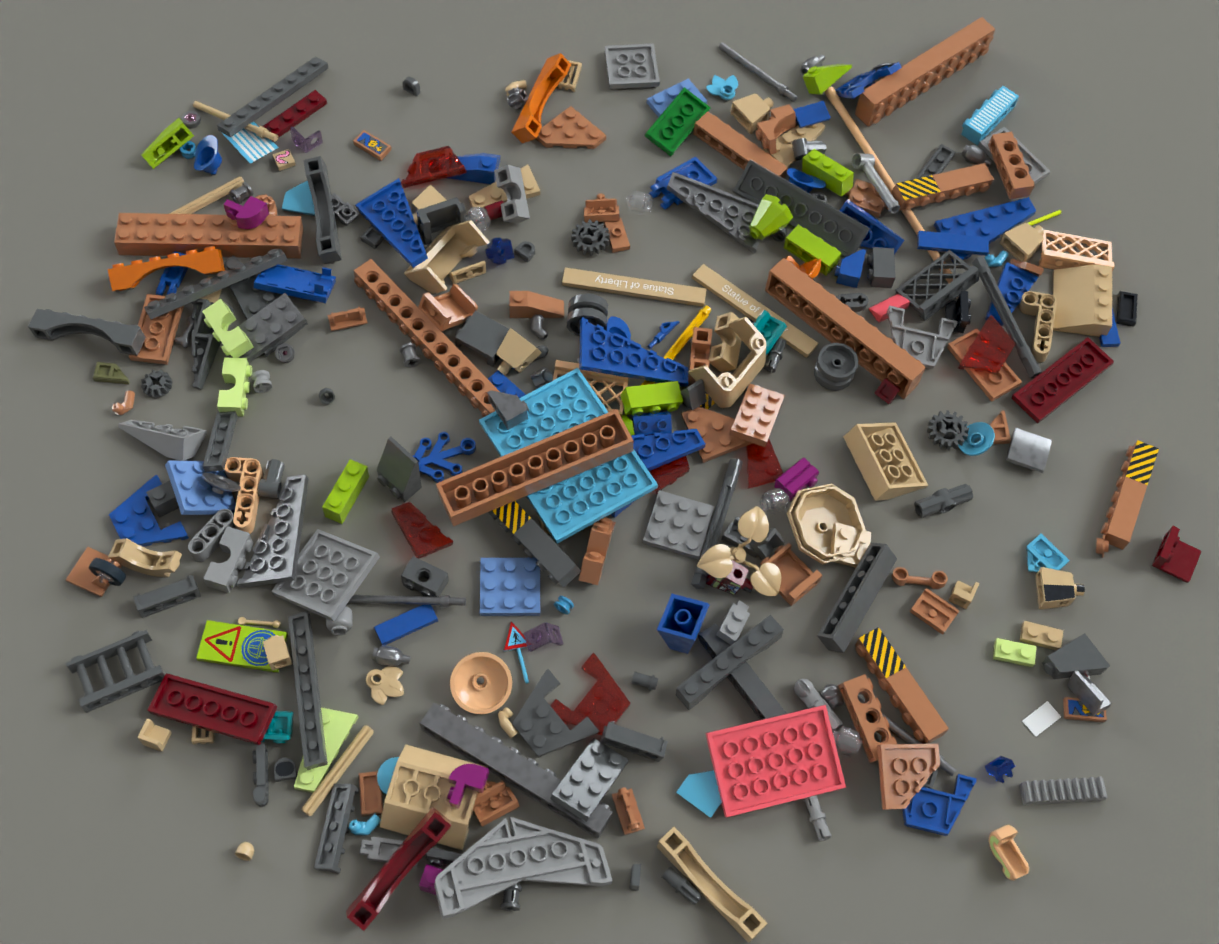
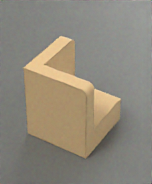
M957 581L948 601L967 609L980 583L975 582L973 587L961 581Z
M146 719L137 738L144 746L163 752L172 732L155 725L152 720Z

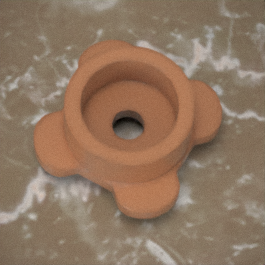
M1103 535V538H1097L1096 553L1102 554V557H1104V552H1108L1109 541H1105V535Z

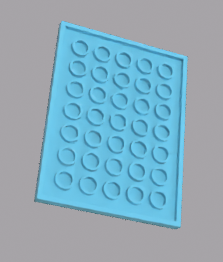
M576 368L519 398L521 401L524 400L529 408V411H527L528 419L508 430L495 411L479 419V423L502 457L604 415L608 411L579 368ZM633 449L628 454L526 497L557 544L657 489L658 484Z

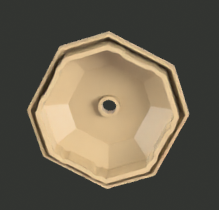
M832 483L797 491L787 512L799 550L822 565L855 557L856 554L831 560L832 557L843 553L859 551L862 543H860L864 532L867 533L855 498ZM837 522L859 529L860 535L852 549L830 554L833 524Z

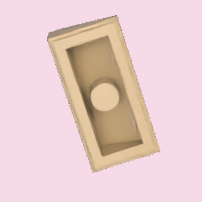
M484 260L449 273L452 284L485 274L486 262Z

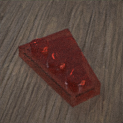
M769 439L766 447L755 443L746 446L748 489L775 482L783 474Z
M411 502L392 508L391 513L416 558L420 559L453 545V540L442 534L436 525H432L426 519V516Z

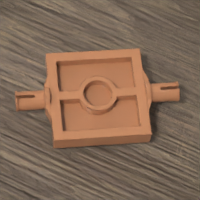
M856 179L853 188L844 194L848 196V200L872 216L879 218L884 208L888 209L871 183Z

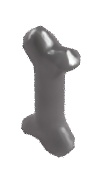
M192 316L187 318L188 325L183 335L174 339L176 344H182L184 348L190 346L189 338L194 329Z

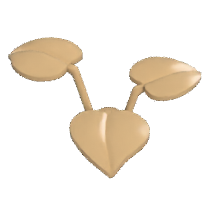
M755 506L745 512L738 521L740 535L748 539L739 544L738 547L729 548L724 544L712 546L702 555L697 567L715 578H724L733 569L731 560L736 563L745 564L756 570L750 576L752 587L762 595L776 596L781 585V572L775 564L768 562L763 563L759 568L745 561L746 552L743 547L749 544L751 540L762 542L769 532V523L765 513L760 507Z

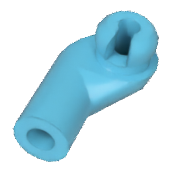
M1002 250L997 257L988 254L985 256V260L989 267H999L1004 263L1009 254Z
M374 813L367 822L352 820L349 823V829L355 835H369L381 823V819Z

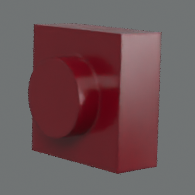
M885 378L875 391V394L886 403L891 404L901 388L888 378Z

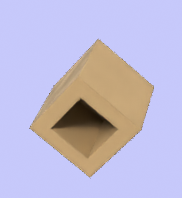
M283 635L271 636L266 641H263L272 671L292 665Z

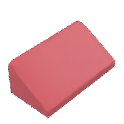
M896 294L869 308V311L880 323L888 319L887 308L889 306L907 309L910 301L900 294Z

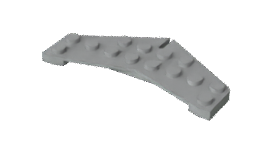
M510 817L509 823L513 834L512 837L507 819L505 818L439 873L434 886L442 919L454 917L522 880L590 886L610 885L613 880L604 850L598 843Z

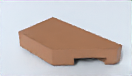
M1015 259L1010 261L1011 264L1038 276H1041L1044 271L1042 267L1028 262H1021Z
M1004 410L990 424L995 433L993 444H1009L1011 441Z

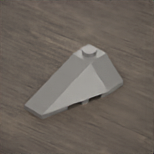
M137 420L119 423L120 429L162 455L175 459V461H187V459L195 457L207 434V430L183 426V429H174L171 424L155 426L154 422Z

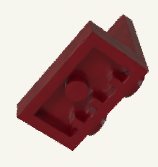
M1172 526L1164 535L1152 566L1188 583L1201 555V550L1180 541V537H1178L1180 529Z

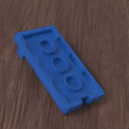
M278 264L258 274L254 281V288L279 294L286 293L288 296L326 303L336 283V276H331L332 269L323 267L321 274Z

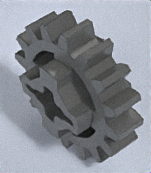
M589 219L588 223L582 221L581 226L576 224V229L572 230L571 240L573 247H577L578 252L583 250V255L590 252V256H592L593 252L600 254V249L605 251V246H609L610 234L608 233V228H604V223L598 225V220L592 223L591 219Z
M949 410L946 411V414L940 411L938 416L934 414L932 420L928 423L927 432L930 433L928 438L934 439V445L939 443L940 449L943 446H946L947 450L950 449V446L957 449L958 444L962 446L968 437L969 428L966 427L968 422H962L963 416L957 417V412L951 415Z

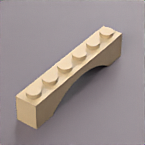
M675 827L659 840L657 848L748 943L764 929L767 922L710 870L689 841Z

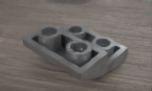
M1015 428L1006 461L1043 473L1052 440Z

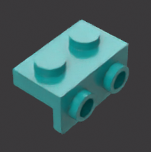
M764 310L758 316L754 326L766 340V355L787 328V325Z
M276 711L262 742H265V739H273L274 743H286V740L292 737L293 712Z

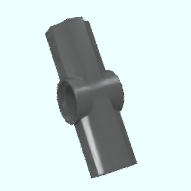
M967 484L949 490L947 488L940 489L933 493L932 496L915 501V511L921 518L937 512L946 513L956 505L972 500V489Z

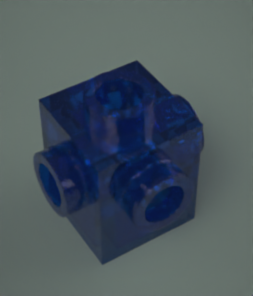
M498 237L491 239V242L487 244L488 248L485 249L487 258L497 265L504 264L507 260L515 258L511 240L508 238L502 239Z

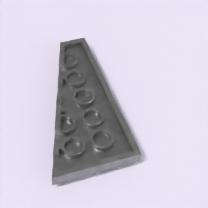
M672 173L667 186L668 191L755 254L760 239H755L751 236L749 226L759 204L678 173Z
M306 474L287 478L278 496L280 500L276 508H273L270 513L272 517L269 523L265 524L253 548L254 554L250 562H247L244 567L246 571L243 577L239 578L237 582L240 588L295 580L309 481Z

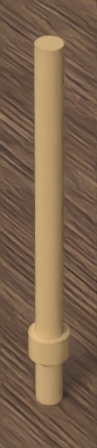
M198 101L193 103L194 108L225 120L231 116ZM249 124L244 128L256 133L258 137L263 139L268 138L275 142L278 140V135L269 132L268 129L262 126L257 127Z

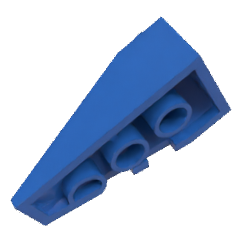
M480 153L429 159L426 175L492 184L496 181L494 170L498 169L501 156Z

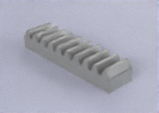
M1102 776L1097 778L1090 777L1088 779L1086 777L1081 779L1074 778L1072 780L1069 778L1054 781L1053 779L1048 781L1034 780L1032 782L1025 781L1019 785L1023 805L1104 801L1107 799Z

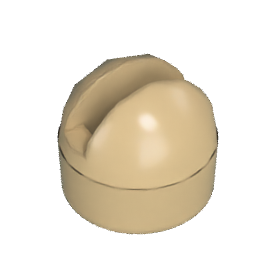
M243 842L238 846L235 855L242 860L251 861L254 855V847L249 842Z

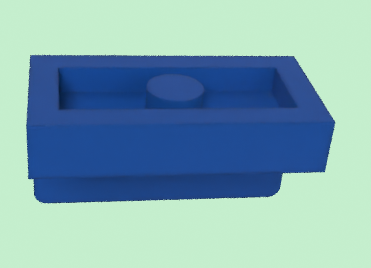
M824 101L793 109L799 128L828 121L831 118Z

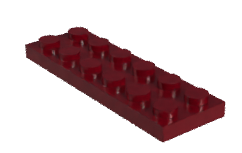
M1087 337L1013 394L1011 399L1038 424L1112 366L1114 361Z
M166 673L147 711L153 715L260 745L278 707L271 702Z

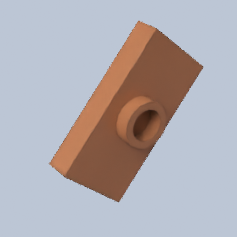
M620 218L618 221H604V227L608 228V233L610 234L609 243L612 252L630 250L622 219Z

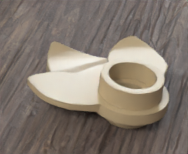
M387 666L382 670H371L366 676V684L371 688L372 699L378 704L384 705L387 696H403V686L398 681L403 671L393 666ZM378 676L380 682H375L373 677Z

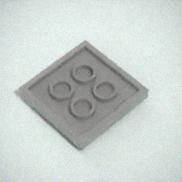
M654 44L605 46L604 52L609 89L659 87L660 81Z
M659 490L643 544L699 560L714 506Z

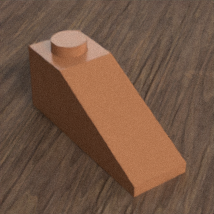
M509 291L510 318H532L534 315H542L543 318H564L563 300L531 291Z

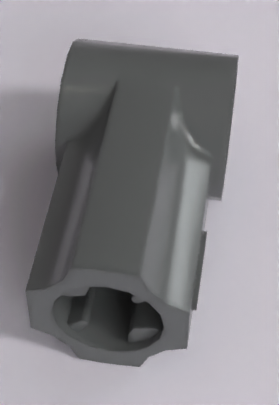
M806 138L792 141L795 160H802L813 149L825 155L826 144L823 141H807Z
M276 459L267 462L264 477L260 479L258 484V496L279 499L278 496L282 487L281 479L285 468L283 462Z

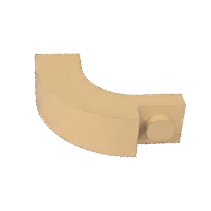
M126 538L115 541L108 558L126 568L146 575L169 577L179 567L182 554L178 551H152Z

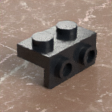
M961 291L957 301L952 300L945 306V319L957 321V325L953 330L955 333H964L966 326L970 325L971 314H969L971 299H968V291Z

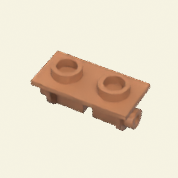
M360 306L345 312H331V315H328L331 331L368 324L365 309L360 308Z
M624 787L619 789L618 793L612 794L624 835L645 829L632 788L627 790Z

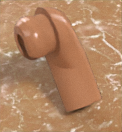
M126 391L124 402L121 404L118 402L114 403L112 411L117 415H123L131 410L134 404L135 392Z

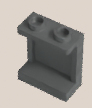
M457 197L417 210L419 233L425 245L432 242V233L466 222L464 216L466 213L465 206L459 202Z
M475 311L472 316H468L462 329L457 330L455 334L456 346L460 348L461 345H464L486 357L487 364L493 367L500 358L496 353L509 329Z

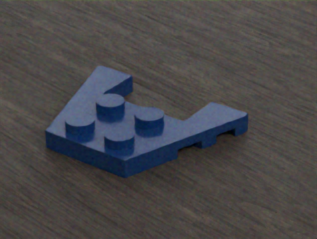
M896 62L890 67L888 65L877 71L872 70L857 75L835 89L839 97L853 99L865 92L864 87H870L879 77L891 75L901 69L900 62Z
M158 475L152 477L109 514L120 539L128 538L141 547L150 546L152 543H168L176 539H189L181 521L161 530L147 503L149 497L146 492L162 485Z
M958 774L956 776L954 794L922 787L910 800V804L906 809H902L905 826L947 836L977 778Z

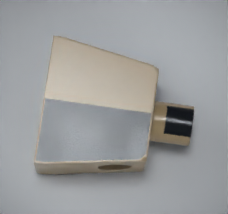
M1041 567L1035 575L1039 609L1069 606L1076 596H1083L1085 593L1084 584H1074L1073 574L1070 572Z

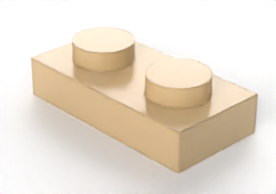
M1028 621L1022 623L1020 642L1052 650L1061 648L1063 630Z

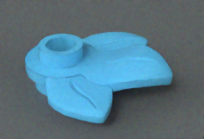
M714 75L712 85H708L706 88L713 95L720 96L724 100H731L735 96L738 81L734 75L728 77L727 80Z

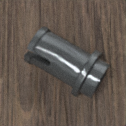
M635 671L631 684L649 688V691H651V689H656L658 678L655 675L648 676Z

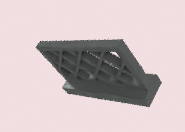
M949 250L895 291L896 294L907 298L910 301L909 305L918 311L920 317L926 321L958 297L961 291H966L978 282L979 269L975 266L970 267ZM950 257L954 260V264H944V261ZM941 269L940 274H930V271ZM943 269H954L953 274H943ZM956 269H965L966 272L956 274ZM919 279H927V284H917V281ZM930 279H940V284H929ZM942 279H953L949 284H942ZM914 289L913 294H905L903 291ZM916 289H926V294H916ZM929 289H939V292L929 294ZM915 299H926V301L919 306Z

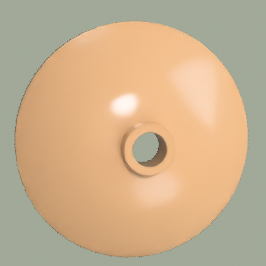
M475 652L465 656L456 664L450 677V689L454 700L461 708L474 714H487L499 709L509 698L512 690V676L506 663L498 656L488 652ZM477 678H484V682L478 684L476 682Z

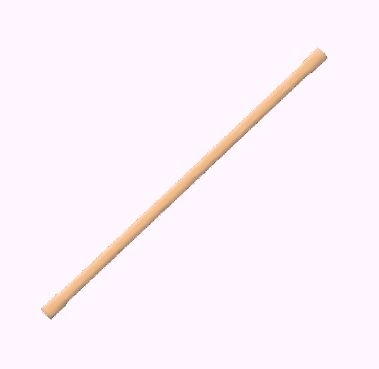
M829 87L824 93L836 108L864 154H872L875 157L874 168L889 191L892 192L895 186L894 182L844 107L834 88ZM911 209L901 210L917 236L919 231H925ZM927 250L933 261L941 256L938 251ZM943 269V274H953L950 269ZM946 279V281L949 284L953 281V279Z

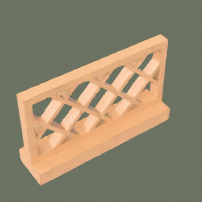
M1044 230L1039 267L1056 270L1096 264L1111 266L1113 271L1112 242ZM1046 237H1051L1054 241L1050 242ZM1064 240H1068L1072 244L1068 245L1064 242ZM1059 243L1063 248L1058 249L1055 245ZM1081 243L1087 244L1089 247L1085 248ZM1076 246L1080 252L1077 253L1072 248ZM1099 246H1101V247H1106V250L1103 252V251H1102L1100 248H1098V247H1099ZM1094 250L1098 255L1094 256L1089 251Z
M556 360L553 380L557 379L558 376H563L579 368V363ZM580 370L607 411L616 410L611 409L608 405L616 400L620 404L618 412L622 416L624 407L622 399L620 400L619 397H621L620 394L623 391L615 394L611 388L618 385L623 386L624 390L628 387L629 378ZM599 382L603 383L605 388L597 391L593 385ZM608 390L613 397L605 401L601 394Z

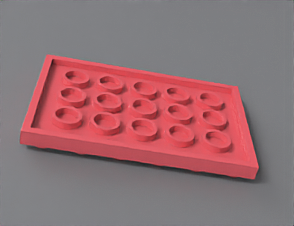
M826 705L705 733L725 817L846 788Z

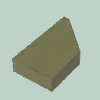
M97 362L93 375L94 381L119 384L130 383L116 363Z

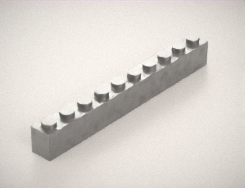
M433 703L420 722L421 730L473 762L487 766L489 772L599 839L613 813L607 804L600 802L588 821L582 820L550 799L552 793L562 781L556 777L557 775L553 771L540 768L539 764L532 758L526 759L522 757L517 749L504 746L499 738L495 736L491 738L485 734V730L477 725L473 727L468 724V720L463 716H455L450 713L451 710L443 704L439 706Z

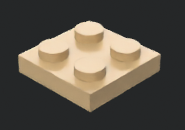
M837 522L833 524L830 554L852 549L860 535L859 529ZM864 532L860 541L862 546L859 551L843 553L832 557L831 560L856 554L855 557L836 561V563L856 568L870 545L871 532Z

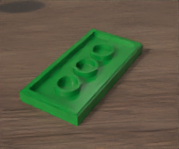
M684 87L645 133V137L672 157L694 130L695 123L709 112L711 107Z

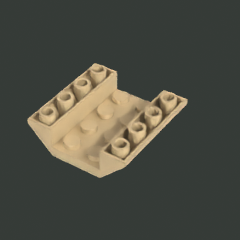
M405 745L397 760L384 801L380 828L409 836L431 808L434 807L448 818L452 825L437 844L463 850L478 792L466 788L459 809L452 807L447 797L451 786L455 787V784L450 783L448 778L457 767L463 764L476 763Z

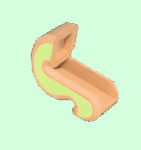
M1005 825L990 833L989 844L992 853L1002 864L1005 876L1014 881L1029 873V865L1013 840L1018 833L1017 830L1011 825Z

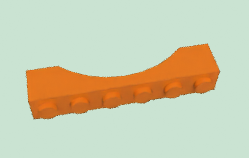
M561 53L547 58L511 133L522 144L537 138L542 127L541 115L543 108L554 89L566 77L571 67V63Z
M215 246L206 247L203 252L198 253L197 250L186 251V255L179 256V253L167 255L168 258L161 259L160 256L149 258V262L142 263V260L131 261V265L124 266V263L112 265L113 268L107 269L112 291L134 289L149 274L167 267H189L206 275L225 271L221 250L215 249Z

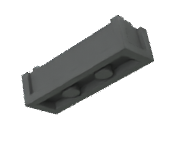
M188 575L186 579L142 595L138 593L133 598L137 611L144 618L199 598L201 594L193 575Z
M615 721L608 722L607 726L603 729L600 743L657 762L665 755L668 741H663V737L657 739L614 724Z

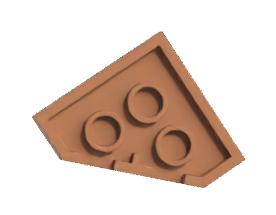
M570 106L544 125L536 140L546 148H553V146H563V148L586 146L587 149H595L606 140V135Z
M702 407L681 413L687 429H697L706 444L705 448L698 450L703 463L752 444V442L729 435L735 420L734 418Z
M938 744L877 745L882 810L906 809L913 796L928 781V777L940 766Z

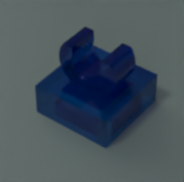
M999 756L985 765L987 773L994 775L998 782L1004 783L1003 774L1010 778L1013 777L1011 769L1015 765L1012 759Z

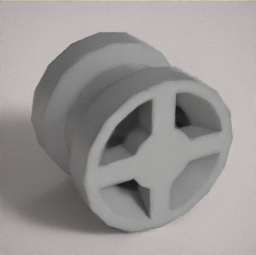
M259 370L251 374L255 392L264 393L272 389V383L269 380L270 373L268 371Z

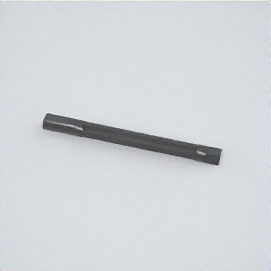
M984 256L977 257L972 263L979 269V277L1029 377H1037L1042 371L1027 345Z
M730 459L700 558L708 549L718 543L743 462L740 459ZM696 567L691 585L696 589H704L708 573Z

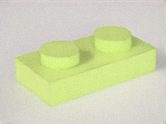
M996 638L994 643V660L1029 667L1035 665L1036 646Z

